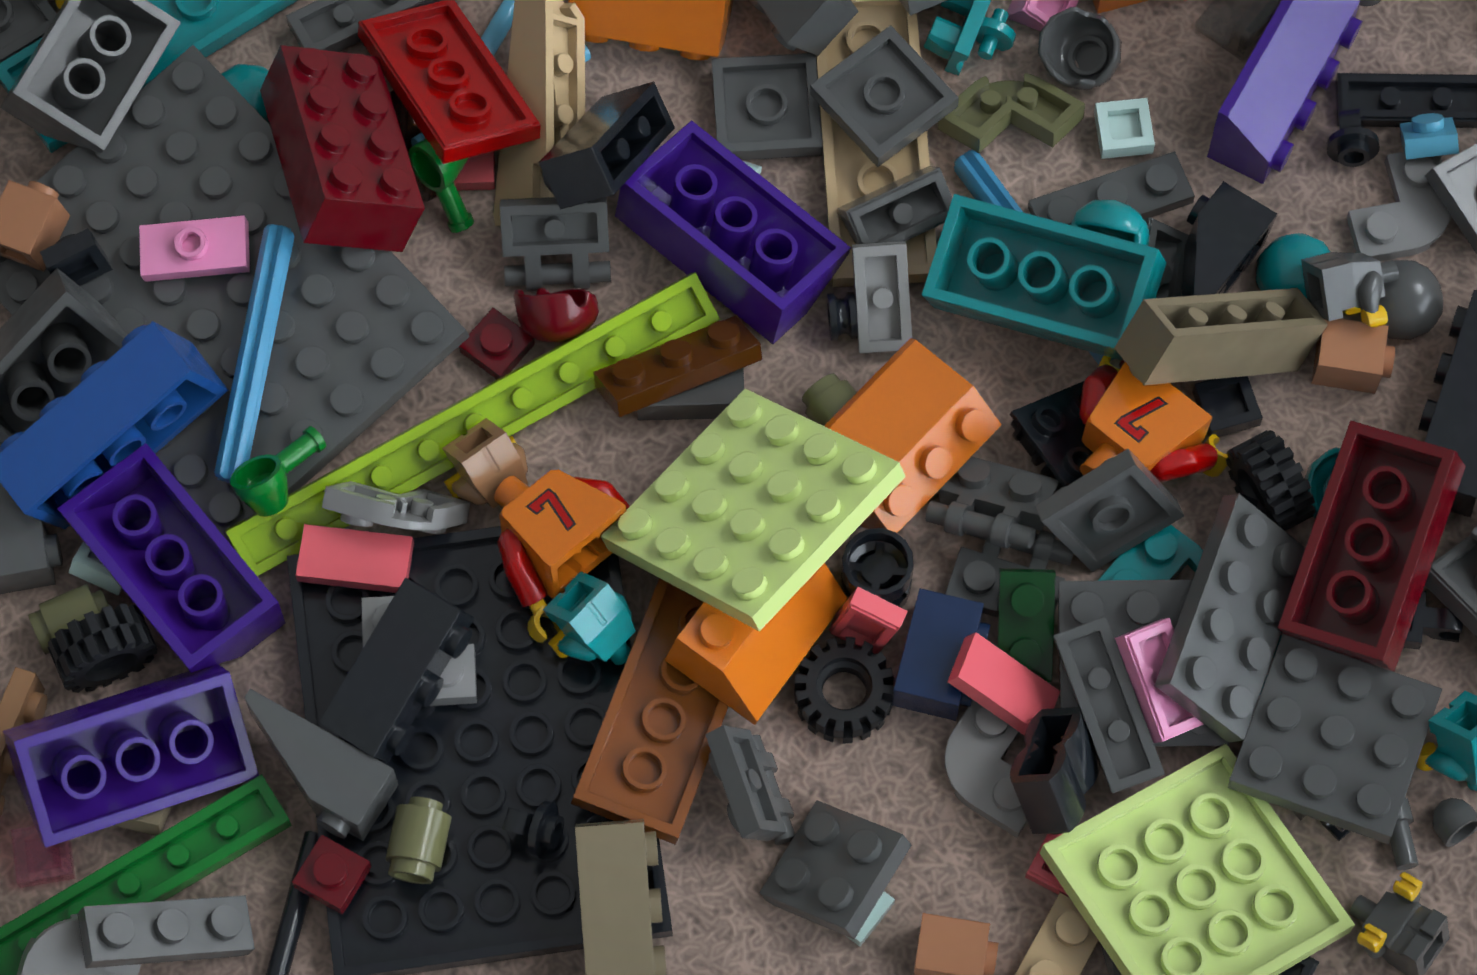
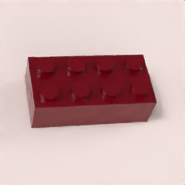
M280 45L260 92L303 243L403 252L425 207L379 58L359 53L352 54Z
M1350 420L1278 625V629L1283 634L1395 672L1466 467L1458 453L1448 448Z

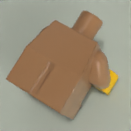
M485 418L467 431L468 434L459 436L442 448L449 461L452 462L457 470V473L445 480L444 483L452 497L462 498L475 505L487 503L494 509L499 505L494 500L495 491L505 478L514 475L528 485L526 478L528 466L525 451L516 443L513 436H508L504 430Z

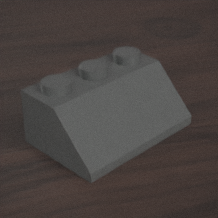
M65 0L0 108L44 136L102 153L181 22L147 0Z
M58 268L50 274L0 328L1 444L10 436L18 432H25L40 419L39 414L49 402L69 394L81 383L80 379L83 373L92 365L100 361H107L123 347L122 341L128 335L94 297Z

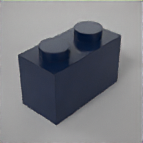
M919 588L893 690L892 706L953 721L957 720L960 705L971 707L972 699L947 681L964 638L977 632L988 640L991 624L981 622L984 603Z

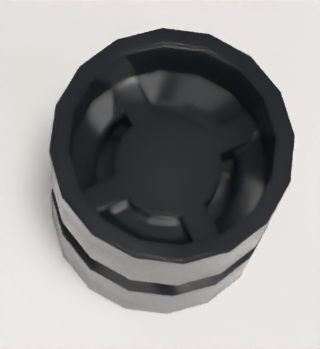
M884 528L866 529L856 534L846 545L842 556L841 589L847 596V599L857 587H860L902 608L907 603L911 591L914 568L913 553L906 540L896 532Z

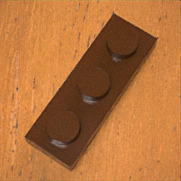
M735 315L594 371L595 388L620 418L761 361V343Z

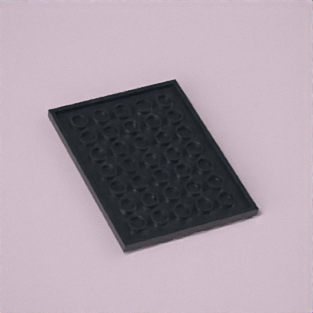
M501 526L413 538L414 548L408 579L424 586L475 617L469 627L473 631L469 644H474L477 703L422 706L411 724L415 727V731L405 750L398 756L393 754L389 762L375 758L394 769L398 786L364 841L350 833L347 834L345 839L339 838L317 823L318 838H320L321 834L369 860L372 866L343 915L326 906L334 975H407L584 949L575 826L576 824L611 822L613 820L572 805L571 801L626 662L622 665H615L610 658L606 662L598 658L592 661H584L570 656L560 658L548 644L558 632L554 628L553 622L547 617H540V625L545 630L547 639L540 643L530 636L528 621L533 613L529 606L522 607L506 577L498 548V539L502 534ZM612 553L591 570L588 575L608 583L614 592L624 596L619 558L616 554ZM299 554L288 555L287 562L305 719L354 746L319 724V721L363 649L361 598L395 596L396 593L297 582L295 575ZM548 595L544 598L547 605L553 600ZM629 638L626 641V643L631 648V641ZM410 797H425L439 801L443 804L442 811L452 817L441 871L434 873L431 884L410 883L388 875L390 863L385 858L396 807L400 804H409ZM548 800L557 804L559 816L564 818V830L558 846L555 849L549 848L544 856L537 857L531 855L528 851V836L503 830L502 828L508 807L535 814L539 805L543 801ZM657 838L659 865L647 866L649 889L660 888L663 922L652 923L653 939L673 936L659 838Z

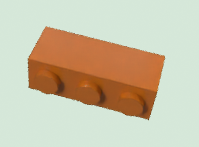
M568 0V3L575 2L585 17V41L604 43L609 41V39L629 42L631 48L639 51L654 52L659 50V48L680 51L679 54L684 58L702 61L708 60L710 56H719L725 43L734 0Z
M910 338L824 426L900 463L906 477L860 525L866 529L884 528L898 533L1002 424L971 383L916 339Z
M824 563L760 632L703 602L676 638L665 661L755 725L842 607L847 596Z

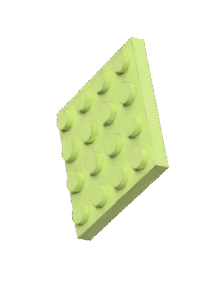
M744 389L638 497L626 512L621 515L619 520H616L601 535V538L608 551L760 632L906 476L898 461L750 390Z
M1227 744L1220 746L1081 823L1071 832L1063 833L1045 843L1041 848L1039 854L1122 975H1278L1349 934L1355 926L1270 804L1264 800L1228 788L1229 779L1237 758Z

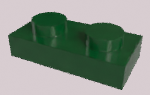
M999 568L997 647L1045 681L1052 682L1056 572L1052 569Z

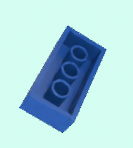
M154 321L148 325L137 327L122 341L123 347L107 361H100L88 368L81 376V383L69 394L49 402L39 414L40 419L25 432H18L10 436L0 445V483L25 515L62 529H67L70 525L59 513L58 507L145 443L156 454L229 391L192 342Z

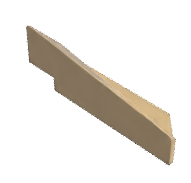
M563 0L514 1L507 77L541 124L540 139L503 148L499 151L493 211L495 226H501L500 199L554 197L553 193L544 183L542 169L538 162L585 115V17L575 2L564 3Z

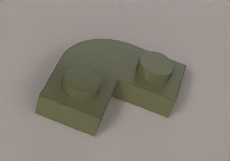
M1025 73L1023 82L1004 80L989 83L988 78L984 76L971 84L958 96V107L938 122V130L980 153L1010 124H1013L1053 148L1084 118L1085 103L1032 74Z

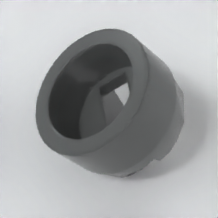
M1449 798L1443 800L1434 810L1433 828L1446 847H1453L1477 830V812L1463 799Z

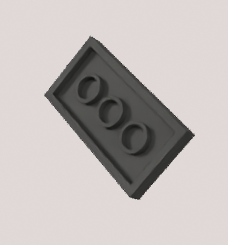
M1239 493L1223 496L1154 685L1227 742L1244 741L1282 633L1278 629V625L1305 551L1304 546Z

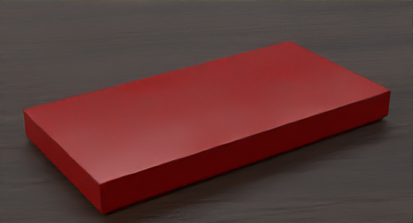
M443 0L358 22V37L370 55L379 58L384 76L443 164L540 139L541 124L455 0Z

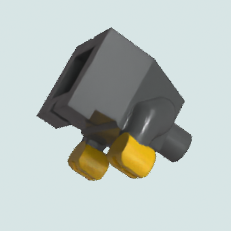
M1329 252L1301 259L1307 300L1324 319L1333 321L1343 318V313L1352 315L1361 312V321L1374 328L1388 323L1386 309L1379 305V300L1385 296L1384 284L1398 281L1399 279L1398 267L1394 260L1381 262L1364 253Z
M1402 872L1399 875L1401 877L1400 882L1396 880L1393 885L1394 893L1386 891L1378 904L1363 895H1359L1350 909V915L1364 922L1362 925L1363 932L1358 934L1357 942L1363 946L1371 958L1377 959L1382 956L1390 965L1405 975H1425L1450 938L1447 916L1437 910H1430L1419 903L1423 882L1406 872Z

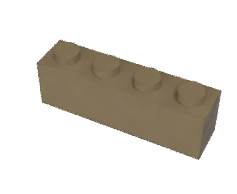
M1298 288L1144 299L1116 344L1115 349L1127 363L1133 376L1140 380L1143 385L1297 372L1328 323Z
M644 819L576 824L575 836L585 974L667 975L665 946H653L652 923L663 922L660 888L649 889L647 866L659 865L656 831L645 832Z

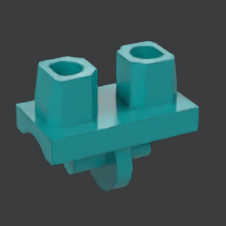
M991 0L944 1L940 6L965 16L964 22L960 26L936 16L923 47L947 59L948 62L944 71L959 76L975 40L981 44L977 52L978 56L986 60L992 59L995 49L1006 51L1013 47L1016 33L1006 24L1009 13L1004 9L996 8L991 18L985 17Z

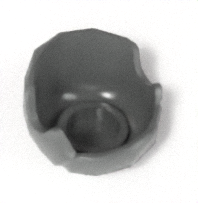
M1070 7L1049 18L1039 33L1038 54L1046 71L1057 82L1078 90H1091L1093 87H1100L1109 81L1121 63L1122 41L1112 24L1104 16L1084 11L1079 7Z
M1394 260L1398 267L1399 279L1398 281L1384 284L1385 296L1380 298L1379 305H1382L1387 312L1388 323L1386 326H1389L1387 337L1390 339L1412 340L1428 333L1441 317L1444 303L1441 285L1428 267L1413 260Z

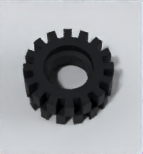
M1266 430L1227 451L1228 458H1226V464L1231 469L1228 471L1230 479L1236 483V487H1234L1236 493L1238 494L1239 492L1258 500L1256 508L1284 531L1313 517L1315 507L1312 504L1315 503L1314 496L1308 491L1311 488L1309 481L1303 478L1301 472L1304 470L1299 462L1296 463L1294 461L1293 451L1290 447L1285 448L1284 440L1279 435L1276 437L1274 431Z
M119 604L114 610L110 605L103 607L100 613L94 614L93 611L84 614L85 619L81 621L74 619L67 623L68 629H59L54 634L56 638H51L48 642V650L64 688L68 691L72 689V692L79 693L84 688L86 692L95 691L98 685H103L104 688L111 685L112 681L116 679L122 680L129 677L128 673L132 671H141L145 668L143 663H151L154 659L153 655L157 654L158 651L143 614L133 604L129 607L127 604Z
M836 637L827 639L826 647L821 649L817 644L810 649V657L808 659L804 657L799 664V672L795 676L794 697L795 704L798 707V715L801 721H807L808 729L816 735L819 731L824 734V740L833 742L834 737L843 738V744L852 743L853 738L857 736L864 740L871 736V731L874 728L879 730L884 725L887 715H890L895 685H893L894 675L892 668L886 667L887 659L882 652L875 655L873 653V645L864 641L862 647L855 645V638L846 637L845 644H837ZM841 672L856 675L863 682L866 689V695L862 702L851 709H838L830 705L826 701L822 689L826 680L832 675Z

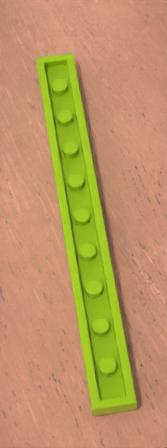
M696 272L689 273L593 326L577 337L564 342L288 495V504L280 512L266 517L255 513L227 528L224 532L232 547L256 576H259L286 561L288 555L299 554L304 524L343 529L351 525L340 520L341 513L322 508L326 486L353 481L396 494L410 492L454 468V465L449 461L442 448L459 436L468 434L467 431L485 418L504 430L508 436H511L596 389L594 371L660 346L667 341L708 327L720 320V317Z

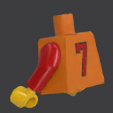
M1103 355L1098 368L1083 383L1079 416L1086 426L1082 442L1093 453L1080 466L1082 475H1086L1099 467L1107 459L1129 449L1160 482L1200 472L1211 477H1218L1227 467L1226 458H1228L1227 454L1220 452L1215 447L1220 438L1216 434H1212L1205 443L1201 444L1207 434L1212 416L1171 383L1143 385L1140 380L1133 376L1126 362H1124L1121 369H1118L1109 363L1111 357Z
M559 469L550 470L530 487L516 476H509L499 484L494 494L495 502L503 507L499 514L502 534L498 539V548L504 571L522 607H530L533 615L528 621V632L535 641L540 643L547 639L546 632L540 625V617L549 618L543 611L547 606L544 598L548 595L554 599L559 593L563 594L566 591L564 588L581 571L588 574L612 554L606 548L601 535L616 520L618 521L621 515L630 507L608 481L572 477ZM553 622L554 628L559 632L561 629Z

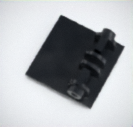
M1084 381L1013 410L1009 414L1013 419L1011 426L1015 430L1012 434L1014 439L1019 441L1030 457H1032L1031 462L1034 466H1038L1043 462L1046 463L1040 474L1049 477L1054 474L1053 478L1058 479L1061 483V488L1068 486L1083 476L1080 466L1093 453L1082 442L1086 425L1082 422L1079 412Z

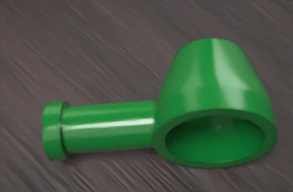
M427 139L412 146L409 149L408 155L413 171L427 188L436 192L448 219L447 225L450 232L458 233L471 227L474 224L472 214L467 212L454 183L469 158L443 164Z
M309 426L302 432V436L276 455L266 454L253 457L242 463L232 473L230 484L236 495L259 516H271L286 507L289 501L286 474L315 452L320 453L326 448L324 438L314 427Z

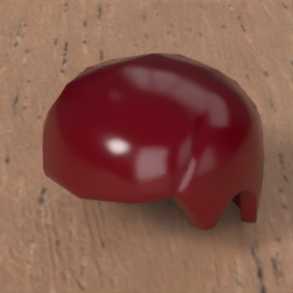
M539 288L536 295H525L521 289H517L513 295L521 328L529 336L545 343L567 342L577 337L594 324L599 313L596 296L584 289H566L550 293L545 288Z

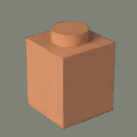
M8 180L0 197V256L37 270L45 271L46 265L40 251L56 244L70 218V214L57 199L59 196L58 192L36 181H29L28 186H24Z
M1341 318L1333 321L1324 319L1328 325L1316 344L1311 384L1375 394L1381 378H1390L1393 370L1395 347L1386 345L1389 326L1382 325L1373 328L1360 321Z
M923 913L913 975H994L999 943L988 941L990 923Z

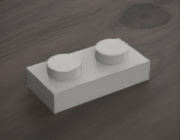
M896 241L852 245L859 353L898 351L912 338L906 242Z

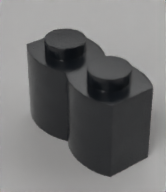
M1078 707L1042 709L1033 717L1026 729L1025 742L1027 746L1015 758L1010 770V779L1032 834L1069 833L1077 826L1084 815L1086 808L1084 794L1097 780L1100 763Z

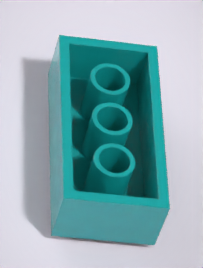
M954 194L922 296L935 309L1124 361L1116 351L1115 346L1144 299L1156 298L1167 262L1159 249Z

